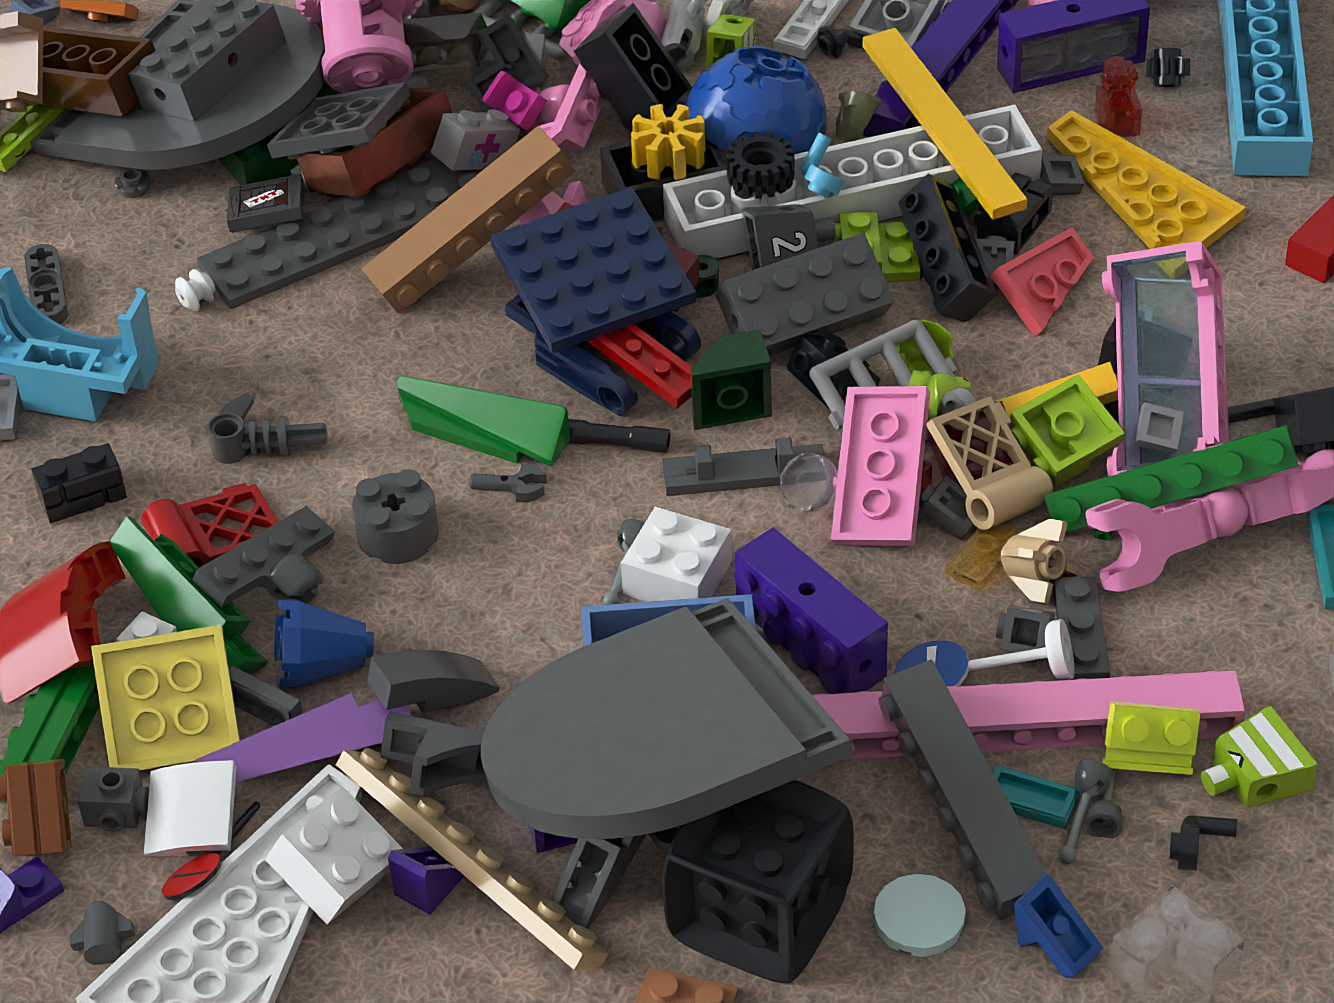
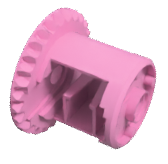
M295 0L296 8L300 11L301 16L306 17L308 23L315 22L319 28L323 27L325 53L322 57V72L324 81L332 89L340 93L407 82L412 76L414 70L413 58L410 48L405 44L403 22L407 21L408 16L416 13L417 8L422 5V0Z

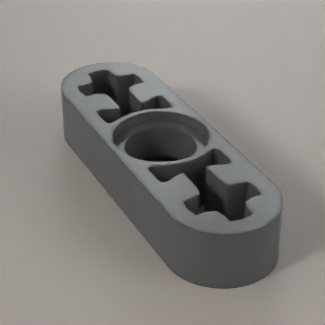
M49 244L35 245L28 249L24 255L30 302L48 318L58 324H62L68 317L58 250ZM46 259L47 268L40 269L39 261ZM46 283L55 284L54 287L49 289H37L39 286ZM52 302L53 311L46 312L45 303Z

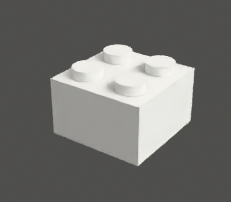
M654 507L621 562L623 595L645 602L712 597L732 562L731 529Z
M342 786L282 833L265 860L328 925L390 872L388 857L391 850L403 848Z

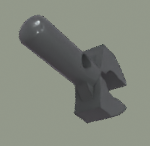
M521 464L519 473L513 476L473 473L469 478L471 489L511 491L516 495V502H531L545 495L544 485H528L527 483L547 484L546 473L531 464Z

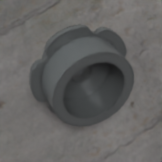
M126 168L121 172L120 177L115 179L114 185L122 196L137 198L148 191L150 176L144 170Z

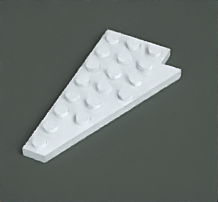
M328 764L227 857L214 877L195 892L185 896L76 997V1002L275 1003L314 911L271 867L265 858L282 833L343 786L360 803L363 796L361 786Z

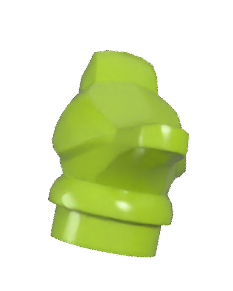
M914 369L908 386H927L929 389L928 422L942 413L941 403L944 394L960 387L971 392V382L965 379L964 376L953 377L942 372L931 375L926 370L921 372Z

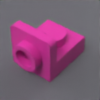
M504 71L498 73L482 98L483 102L495 110L505 113L510 120L526 131H529L548 100Z

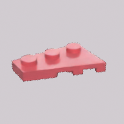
M1073 227L998 267L990 276L1030 332L1037 336L1046 327L1050 317L1064 301L1063 299L1077 283L1094 259V256Z

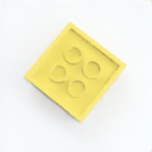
M222 625L91 646L109 767L139 768V771L192 763L196 762L198 758L240 741Z

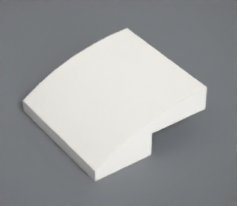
M234 760L188 763L151 771L144 845L145 857L189 856L190 851H231L237 768Z

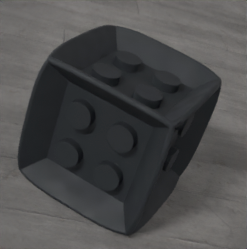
M793 780L703 818L680 825L670 844L663 867L664 913L667 927L672 936L685 946L755 976L779 983H791L808 965L840 911L851 880L854 860V830L849 809L841 801L828 793L803 782Z

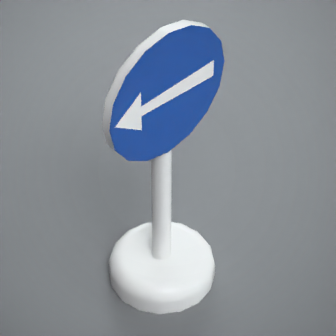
M1063 619L1050 621L1045 628L1046 647L968 660L966 651L958 644L946 640L930 641L917 645L905 653L897 663L894 674L932 659L946 686L959 687L967 678L969 671L1048 658L1051 671L1059 680L1073 679L1075 668L1067 626Z

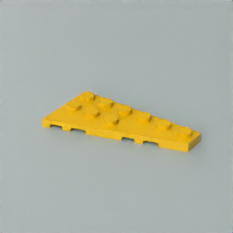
M1073 110L1048 127L1047 139L1063 156H1076L1082 177L1149 249L1202 241L1204 246L1208 248L1245 219V206ZM1186 251L1156 255L1171 272H1177L1187 264Z

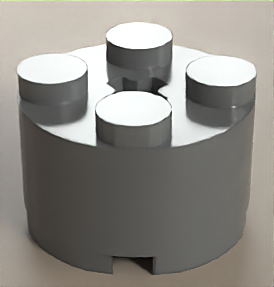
M407 469L399 473H389L373 479H364L357 484L352 508L358 544L366 555L382 559L384 563L402 564L414 561L428 552V548L434 541L436 542L439 535L436 504L431 487L421 479L417 471Z

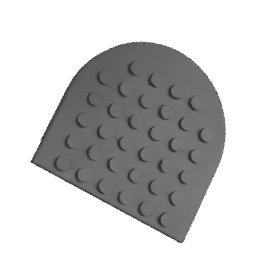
M177 0L139 38L151 39L155 50H157L168 37L175 35L182 29L190 18L198 15L208 7L212 0ZM272 4L276 10L286 42L196 121L143 110L139 101L133 106L132 111L124 116L64 109L30 141V144L35 154L144 170L191 166L232 154L257 143L285 126L291 119L299 115L316 97L325 82L322 72V57L325 53L322 33L315 22L308 23L306 17L300 15V11Z
M729 598L693 612L685 606L589 644L553 661L522 682L505 698L490 718L481 742V760L486 779L495 801L502 810L513 819L538 831L581 839H611L639 836L684 825L854 755L851 740Z

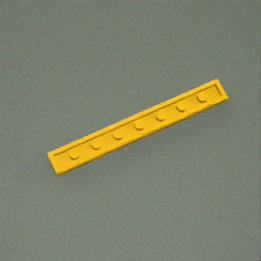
M892 28L864 36V50L992 220L1026 210V196L898 30Z

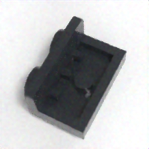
M829 333L824 336L801 335L787 363V370L828 408L810 378L809 373L814 366L848 351L845 347L846 343L840 337ZM862 361L878 386L881 379L869 369L870 365L867 361ZM848 368L829 377L842 400H844L847 394V387H858Z

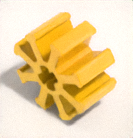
M658 104L650 107L651 120L643 118L639 114L633 118V132H631L632 163L635 168H640V166L647 164V176L649 178L660 179V173L665 166H670L674 172V179L679 180L686 178V164L695 166L696 169H701L704 165V152L706 151L704 119L701 115L689 119L688 106L678 104L677 110L672 117H666L663 112V105Z

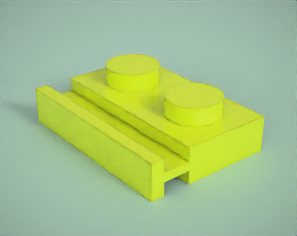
M1110 701L1105 738L1106 754L1102 763L1114 769L1193 775L1191 765L1193 755L1196 752L1201 712L1195 708Z

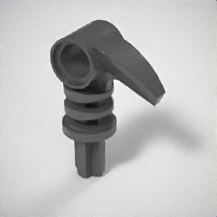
M248 394L230 401L208 423L213 456L217 461L225 464L241 461L246 457L248 449H251L253 456H258L260 448H265L266 455H272L274 447H279L282 456H289L290 446L325 444L328 439L326 424L289 425L287 416H279L276 426H271L270 419H264L262 427H257L256 420H250L248 424L243 423L244 418L254 404V397Z

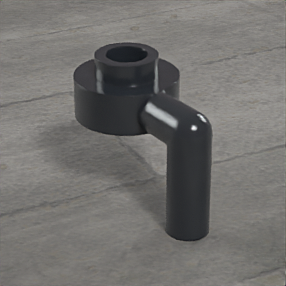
M1193 815L1185 817L1181 824L1180 833L1171 832L1170 859L1178 860V869L1197 871L1199 834L1236 837L1237 819Z

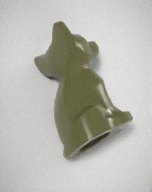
M858 91L839 93L838 99L841 101V107L835 124L836 137L831 140L829 146L856 141L857 137L868 125L871 117L875 115L878 106L882 104V100L876 96Z

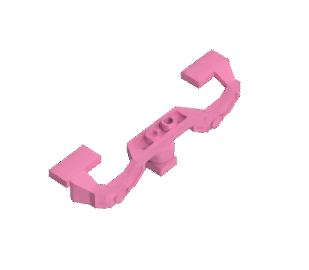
M591 0L579 10L577 16L562 30L563 36L559 43L567 56L579 66L570 85H558L546 88L542 92L539 87L531 89L548 100L528 133L539 125L558 147L570 151L585 147L605 98L588 71L580 65L574 50L602 21L632 3L636 5L661 41L667 19L657 2L651 3L648 0ZM581 181L569 183L563 199L551 191L519 217L520 223L522 225L557 213L564 202L577 206L592 201Z

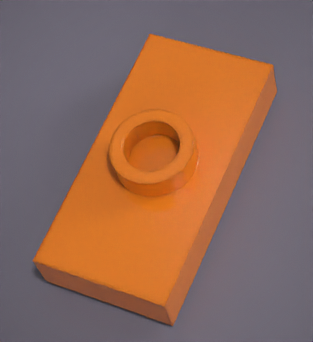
M61 0L60 8L71 12L88 14L87 20L108 23L109 17L136 20L138 17L139 9L126 2L111 0Z

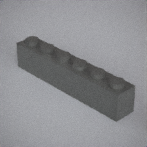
M930 659L883 678L882 696L878 699L883 716L888 722L894 721L900 732L897 736L903 754L906 758L913 757L919 768L917 770V777L922 790L926 795L932 794L939 806L936 808L939 822L946 833L952 831L958 842L956 851L962 866L966 871L972 869L979 882L976 884V888L982 904L986 909L993 908L999 920L1015 915L1014 903L1041 877L1048 873L933 660Z

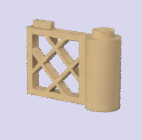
M991 396L935 417L926 424L967 495L965 506L969 519L976 527L983 530L1045 505L1044 495L1053 492V483L1050 476L1041 468L1031 466L1008 426L1011 423L1010 418L1000 401L995 403ZM983 410L991 424L990 431L974 424L977 412ZM949 424L962 430L961 443L950 439L943 426ZM972 435L988 442L986 455L969 447ZM996 447L1007 451L1014 464L1008 466L995 460ZM967 459L983 466L981 478L974 480L966 466Z

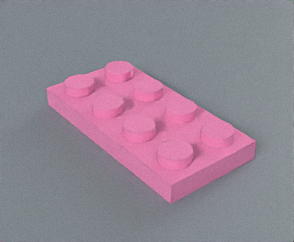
M927 386L847 387L831 541L834 544L852 546H915L927 431L926 424L930 401V391Z

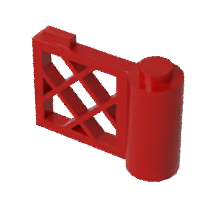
M246 483L223 488L221 494L180 505L171 499H160L152 502L145 509L141 518L145 530L153 540L160 534L173 540L199 568L254 537L255 535L248 534L253 525L269 528L278 523L277 518L257 485L247 486ZM248 499H252L255 504L251 513L233 508L235 504ZM208 512L218 516L213 523L197 519L195 515ZM226 518L244 523L240 531L222 526ZM215 536L233 541L231 545L214 549L211 544Z

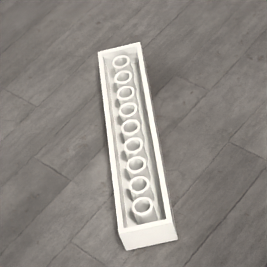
M1015 104L964 116L1010 177L1016 172L1030 177L1033 182L1035 179L1040 181L1042 148ZM922 126L829 146L818 167L845 181L838 195L831 192L828 198L807 188L810 181L805 179V176L801 173V166L809 152L807 151L795 154V178L791 187L786 186V191L782 194L776 190L775 197L768 198L767 193L762 194V199L755 198V193H751L749 197L743 196V189L737 193L733 190V185L730 186L728 183L727 170L663 184L664 219L678 248L687 249L698 256L707 255L717 259L749 251L742 214L743 208L801 204L812 210L814 220L830 216L834 223H839V213L877 212L878 221L902 216L898 201L928 173L950 184L960 176Z

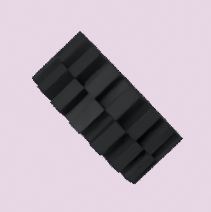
M753 132L752 138L744 134L741 136V141L735 139L732 141V147L728 146L726 154L727 178L729 185H733V190L737 193L743 189V196L749 197L751 193H755V198L762 199V194L767 193L768 198L775 197L776 190L782 194L786 191V186L790 188L795 178L794 148H791V143L788 140L784 142L783 136L777 135L774 139L771 132H766L765 136H760L759 132Z

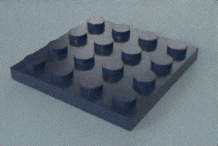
M632 187L490 235L491 246L552 353L696 302L695 289Z

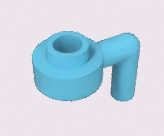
M818 133L801 166V173L805 176V179L810 181L808 189L828 198L831 192L838 195L845 181L818 167L832 140L826 135Z

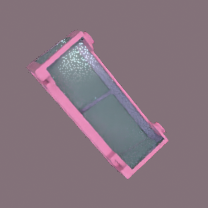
M1191 242L1107 256L1108 271L1103 272L1102 283L1105 294L1111 295L1116 303L1119 426L1125 432L1124 441L1119 444V447H1115L1112 456L1107 458L1108 476L1228 442L1223 279L1220 269L1203 242ZM1145 402L1184 412L1178 449L1174 455L1134 445L1140 410Z

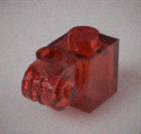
M1119 56L1111 57L1103 65V75L1100 78L1103 85L1096 88L1095 114L1101 127L1119 137L1140 135L1142 107L1134 88L1136 81L1139 79L1138 72H1136V68L1131 60L1124 61Z

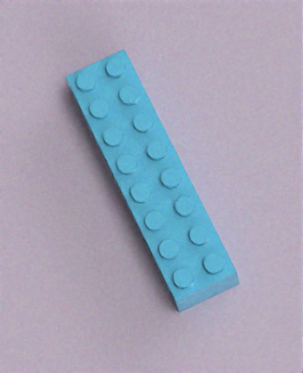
M1218 0L1233 175L1308 176L1313 136L1297 0Z

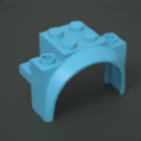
M0 268V373L16 377L24 410L97 422L113 392L126 394L129 387L145 390L160 364L151 325L147 292L141 288H136V297L127 313L118 316L120 336H93L71 330L48 318L26 297L13 268Z

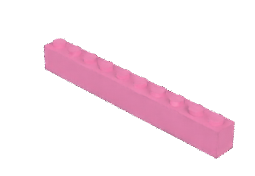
M1236 670L1182 674L1166 673L1163 675L1121 676L1097 679L1080 678L1076 680L1034 681L1012 684L994 683L960 687L947 686L982 752L1105 745L1110 701L1195 708L1201 712L1197 739L1218 738L1242 723L1245 713ZM883 691L812 695L851 740L854 755L843 760L905 756L898 742L897 735L900 732L894 721L888 722L880 709L878 699L882 696Z

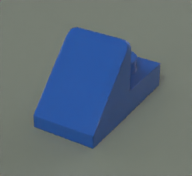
M1049 874L1041 877L1014 903L1018 944L1024 946L1038 942L1066 979L1076 976L1104 949Z

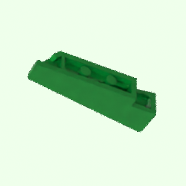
M402 375L397 380L399 400L403 404L408 422L414 431L516 464L525 454L546 465L553 466L570 441L568 410L564 406Z
M126 517L111 538L110 546L160 619L176 626L177 632L222 625L229 669L234 666L251 675L266 665L268 661L239 635L244 632L251 622L233 602L221 608L192 582L194 574L199 567L173 540L162 534L153 540L135 519Z

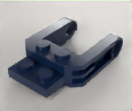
M519 294L505 305L507 317L534 333L537 366L618 416H622L637 403V392H633L624 379L613 373L610 366L582 349L589 342L585 341L552 353ZM670 311L647 319L653 322L654 339L683 361L689 359L701 348V339L696 329Z

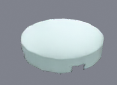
M912 874L899 877L884 886L876 897L874 924L878 936L890 948L898 952L900 949L905 952H911V956L926 957L940 954L955 945L960 938V933L964 929L966 908L961 894L950 883L932 875Z

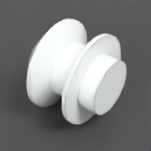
M192 269L189 272V281L181 277L176 279L175 292L183 306L192 311H198L200 309V300H204L207 303L213 302L215 286L206 273H200L198 270Z

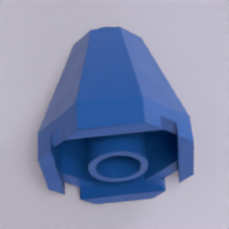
M278 599L277 607L285 610V615H276L274 661L282 660L281 671H284V676L275 675L277 686L298 687L357 669L365 665L366 657L373 656L374 634L373 632H366L365 623L298 600Z

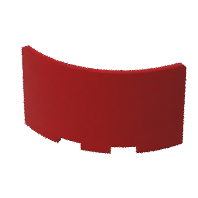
M110 541L101 542L89 547L12 595L1 609L0 692L4 702H15L70 668L94 666L91 646L101 645L97 625V610L93 608L95 599L102 596L107 587L115 586L126 579L118 557L110 546Z

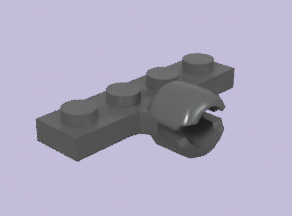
M305 506L198 568L192 582L221 608L256 587L266 588L269 594L277 601L278 599H294L308 604L318 593V583L321 584L323 582V576L306 557L329 543L335 531Z

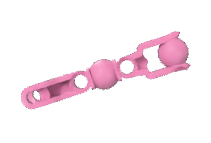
M1334 450L1317 451L1308 457L1306 462H1299V466L1206 492L1201 494L1200 497L1192 496L1151 509L1144 504L1121 499H1114L1088 509L1085 514L1090 529L1096 528L1105 532L1117 530L1122 538V551L1118 559L1107 567L1102 568L1099 573L1102 588L1104 590L1122 592L1150 584L1161 574L1166 560L1175 553L1201 545L1217 537L1232 536L1240 531L1244 525L1254 526L1291 514L1307 512L1326 501H1334Z

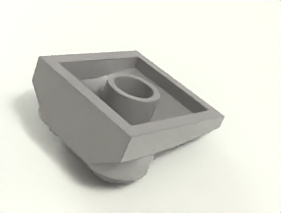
M865 0L849 27L850 30L865 36L896 28L912 48L914 42L920 41L924 36L929 24L932 21H936L941 15L940 9L945 0Z

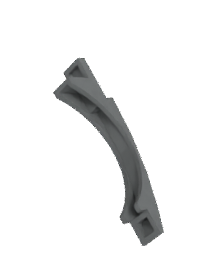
M389 711L384 724L381 757L413 764L410 794L425 796L453 785L487 781L481 760V742L488 723L479 721L476 729L473 730ZM679 826L649 833L648 835L658 849L668 851Z

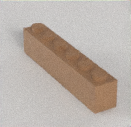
M538 125L361 269L397 313L404 311L490 242V235L504 231L576 171L562 150Z

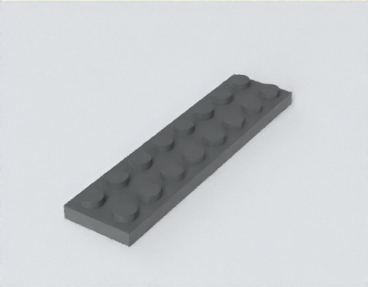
M436 159L370 187V192L365 196L355 199L346 196L303 214V218L300 220L280 223L197 258L198 267L211 278L216 291L229 308L233 309L397 240L478 175L479 171L477 169L452 171L443 162Z

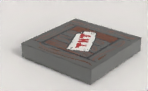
M302 174L230 187L227 211L229 231L234 233L303 218L304 181Z

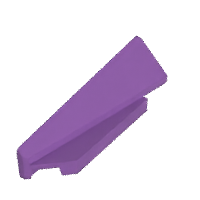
M350 693L198 758L196 762L234 760L237 767L235 782L237 783L340 755L343 750L354 751L380 744L383 741L384 724L389 711L410 716L411 714L407 706L386 710L379 699L358 707Z

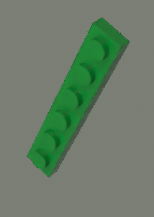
M1284 425L1045 494L1044 497L1051 519L1067 522L1066 532L1088 526L1085 514L1088 509L1114 499L1137 502L1153 508L1299 466V461L1288 425Z

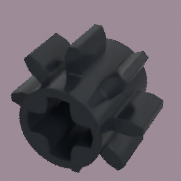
M1179 48L1155 49L1154 57L1145 60V77L1154 79L1155 87L1181 86V78L1190 76V58L1181 57V49Z

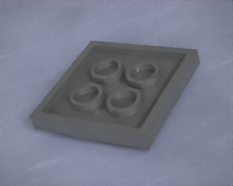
M402 82L314 98L299 115L291 119L268 143L267 146L271 157L287 156L288 159H297L313 151L327 154L342 146L351 145L352 148H361L373 142V137L379 130L387 126V121L401 110L400 107L409 98L410 92L407 83Z

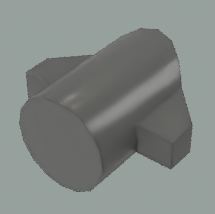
M94 901L87 907L84 920L71 933L70 946L73 951L84 949V958L92 965L112 963L121 956V939L135 936V926L130 919L117 912L106 902Z

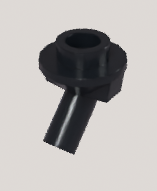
M824 25L818 30L817 44L825 55L832 54L835 58L842 56L845 43L863 48V37L865 35L845 28L837 30Z

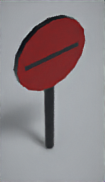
M253 802L232 826L231 841L259 810L261 806L259 802ZM210 851V853L200 855L177 869L163 885L162 894L167 900H176L195 892L205 885L220 869L222 859L219 855L222 851Z

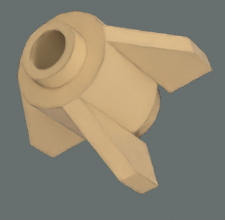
M1048 519L1018 535L1012 536L1002 548L1001 562L1004 571L1029 600L1033 602L1049 604L1053 584L1048 581L1051 579L1059 578L1063 572L1078 575L1079 566L1067 563L1063 548L1055 543H1063L1067 528V522Z

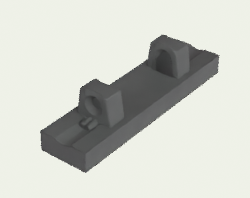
M791 437L776 438L775 448L711 454V445L695 446V456L662 458L666 496L828 481L823 444L792 446Z

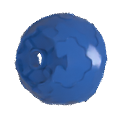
M752 45L740 48L716 61L699 75L685 103V106L689 107V119L696 118L698 115H701L704 119L705 139L727 151L728 146L732 147V141L735 139L741 141V136L744 134L752 138L753 132H759L760 136H765L766 132H771L774 139L777 135H781L784 137V142L788 140L791 143V148H794V154L803 153L810 150L818 133L825 135L827 130V110L824 96L819 84L807 67L794 57H789L788 60L781 58V52L762 46Z

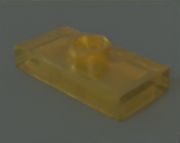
M1004 522L986 530L978 528L945 565V575L981 592L1003 566L1001 562L1003 546L1012 536L1018 535L1023 531Z

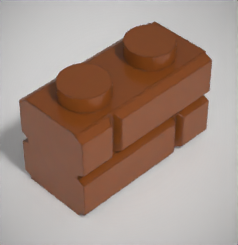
M64 759L21 762L5 766V775H0V801L8 802L9 819L2 821V837L5 846H12V856L58 853L72 848Z

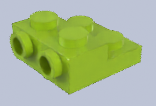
M877 212L839 213V223H834L836 237L833 239V243L865 233L886 282L920 281L919 257L913 250V241L903 222L878 223Z
M1079 374L1015 409L1010 415V430L1021 449H1026L1033 458L1031 466L1044 470L1050 476L1055 488L1089 469L1090 460L1122 443L1125 437V432Z

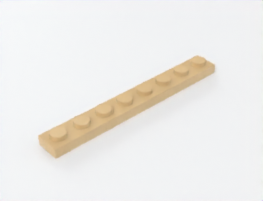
M364 748L363 751L343 750L336 763L337 767L574 970L597 969L605 962L609 952L596 942L597 937L592 931L574 924L564 915L566 911L560 904L541 896L533 889L535 885L529 878L513 872L503 863L504 858L501 854L491 848L482 846L473 838L474 832L470 828L449 818L444 813L445 808L443 805L432 798L410 794L412 779L390 768L386 764L387 759L381 757V753L370 748Z

